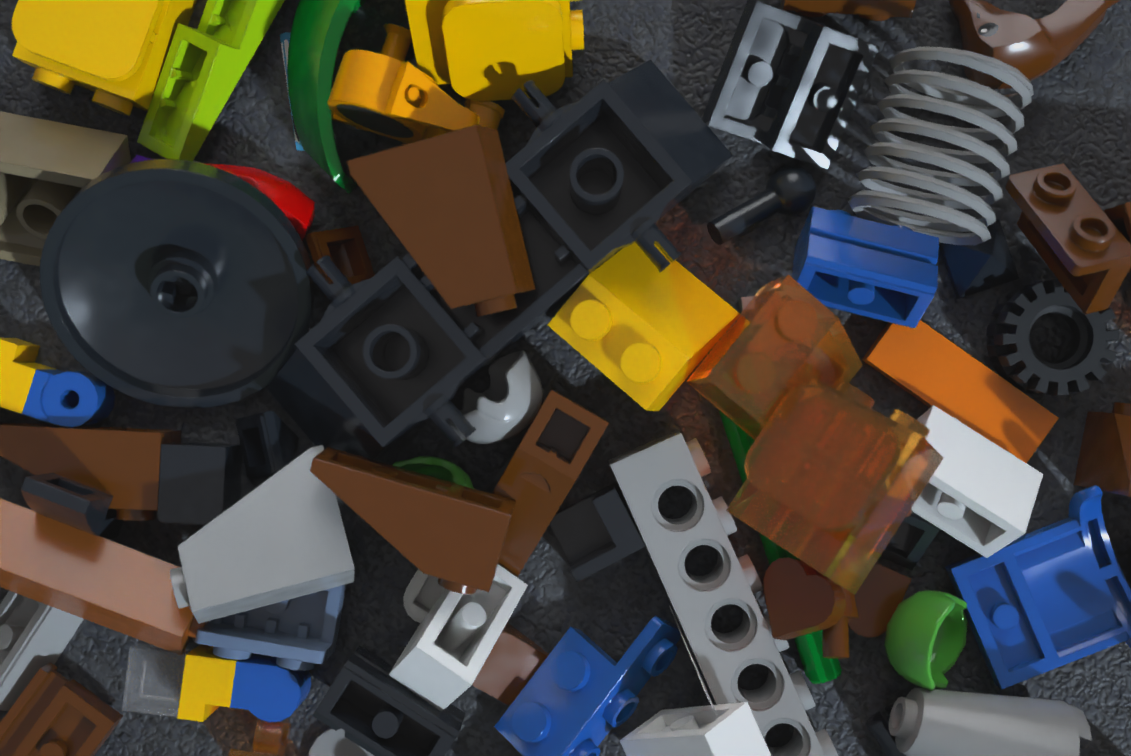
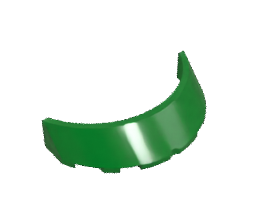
M300 0L290 33L287 63L288 93L296 131L303 149L340 187L350 193L358 184L342 170L334 139L332 114L327 102L332 91L335 60L349 18L367 0Z

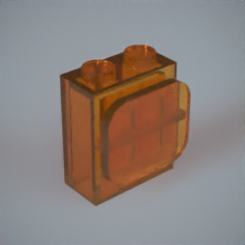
M812 378L809 384L792 389L782 398L750 447L745 459L747 479L726 511L855 595L944 458L926 440L930 430L918 420L897 409H894L888 418L871 409L875 401L853 385L841 381L837 388L834 389Z

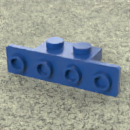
M654 616L617 663L584 632L570 626L494 727L522 756H599V744L612 727L615 728L622 725L633 714L639 703L637 695L651 676L655 677L661 674L674 660L678 651L676 644L682 637L679 628L674 623Z

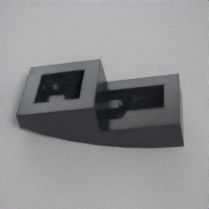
M55 473L27 476L22 485L23 497L34 512L95 536H101L106 539L117 538L124 520L115 519L116 510L109 508L113 499L112 495Z

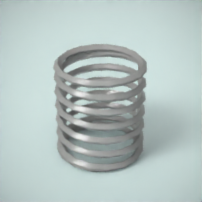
M916 47L903 50L889 61L894 73L883 80L892 95L877 103L886 119H882L870 126L873 134L880 142H876L863 150L867 159L875 166H869L856 173L860 182L871 190H861L849 197L848 203L854 213L862 219L890 226H906L915 232L939 237V243L953 245H977L991 238L987 226L996 222V218L990 205L1003 198L1002 188L997 181L1010 174V167L1005 157L1017 150V141L1013 133L1024 127V116L1020 110L1031 103V96L1034 95L1033 85L1017 68L995 58L971 51L947 47ZM911 60H941L967 66L994 76L1010 85L1017 93L1002 95L987 86L962 77L935 71L906 70L902 64ZM897 83H905L909 87L916 89L922 93H925L929 96H923L915 92L909 91ZM892 107H909L938 112L973 123L981 128H964L933 123L906 115ZM1009 115L1011 123L1004 126L993 118ZM888 131L919 134L943 140L971 151L945 149L920 144L895 136ZM1001 139L1004 147L995 149L981 140ZM883 155L909 158L933 164L956 173L920 168L887 158ZM992 162L996 166L997 171L987 173L970 163ZM881 180L903 183L918 188L926 189L938 194L925 193L921 191L907 189ZM983 185L989 190L990 195L977 196L959 186ZM891 208H898V209H903V210H907V211L917 212V213L925 214V215H928V216L916 215V214H912V213H908V212H903V211H899V210H895V209H891ZM956 209H975L983 218L976 219Z

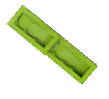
M207 0L197 29L178 23L137 142L166 159L193 162L285 0Z

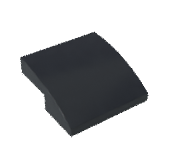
M748 0L702 120L710 127L764 144L772 151L828 169L880 47L764 2Z

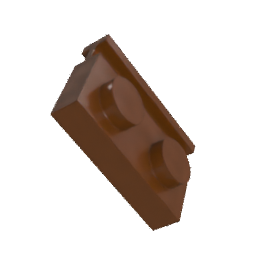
M50 662L38 670L0 722V756H95L123 718V715L76 680H67L56 671L58 667Z

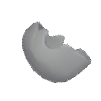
M523 350L512 352L489 365L490 386L486 391L477 393L470 388L464 389L462 410L460 412L477 430L466 438L450 419L451 424L463 438L480 444L501 443L519 435L532 424L542 406L544 391L532 362Z

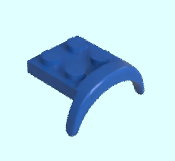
M1097 485L1081 490L1072 496L1069 504L1068 518L1025 534L988 558L978 553L945 566L957 597L967 603L964 613L995 685L1001 689L1124 641L1131 648V589L1108 537L1101 506L1103 492Z

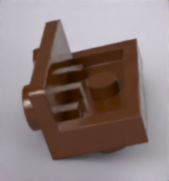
M1064 163L1011 174L1005 189L1022 210L1017 226L1084 314L1108 309L1131 268V244Z

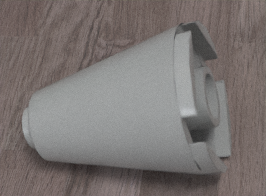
M914 688L908 693L906 698L899 697L896 700L889 718V732L895 736L899 752L906 756H1079L1080 737L1092 741L1091 729L1084 712L1073 704L1053 699L938 689L929 691L924 688Z

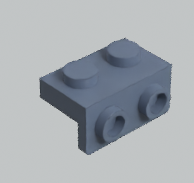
M346 584L211 620L204 628H197L195 643L213 646V654L222 658L244 660L251 658L252 653L277 657L276 664L286 669L312 670L315 668V664H324L335 652Z

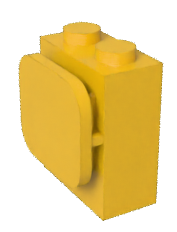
M18 0L11 24L14 37L17 40L12 56L34 68L32 80L70 95L74 85L94 92L92 102L126 116H130L133 106L148 111L177 25L181 23L188 26L197 0Z
M405 0L417 69L430 76L438 85L451 84L456 93L473 101L511 100V97L519 88L524 92L523 84L529 80H534L535 85L545 96L552 95L562 87L565 77H573L572 50H584L583 11L570 10V1L583 0Z

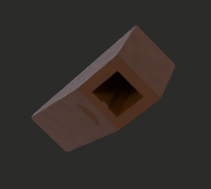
M553 389L544 401L492 492L493 495L516 501L498 563L516 577H518L609 424L604 418Z

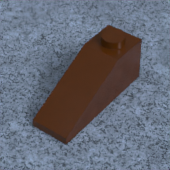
M0 422L1 457L33 475L55 473L112 495L113 499L109 508L116 509L115 519L148 521L156 519L161 444L181 441V430L103 426L63 427L56 424Z
M327 447L313 458L310 472L421 572L437 577L440 586L456 593L474 594L477 589L490 592L516 501L331 447Z

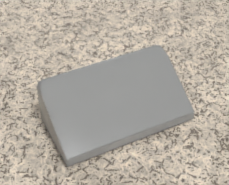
M12 591L7 593L0 604V710H10L41 667L50 662L56 663L84 620L83 618Z

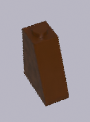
M474 125L347 161L353 179L451 309L474 304L477 317L517 308L514 294L535 289L497 129Z

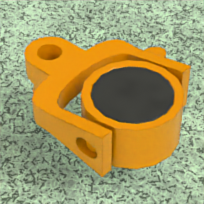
M395 24L383 25L387 36L381 53L366 50H349L344 53L327 102L331 110L332 121L352 125L357 129L396 139L405 144L474 125L498 129L500 120L505 113L501 106L492 101L466 99L465 107L458 104L439 88V85L430 76L414 67L410 62H405L410 45L413 43L411 32Z

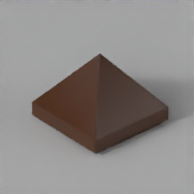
M359 226L313 232L305 236L314 266L318 267L331 283L333 281L317 264V261L326 255H329L331 261L352 285L370 279L375 275Z

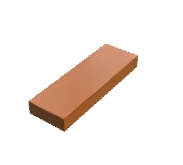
M921 320L916 328L888 322L862 359L929 408L933 405L1025 463L1030 460L1059 419V417Z

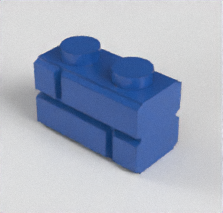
M813 206L795 247L789 298L916 328L937 290L938 266H936V263L938 261L939 237L915 232L902 225L890 226L854 217L842 210H826Z

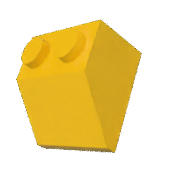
M634 242L632 245L622 248L592 271L547 325L646 411L659 412L741 314L676 260L673 263L670 262V265L660 273L659 269ZM654 244L657 247V249L663 254V256L670 262V260L664 255V253L658 248V246Z

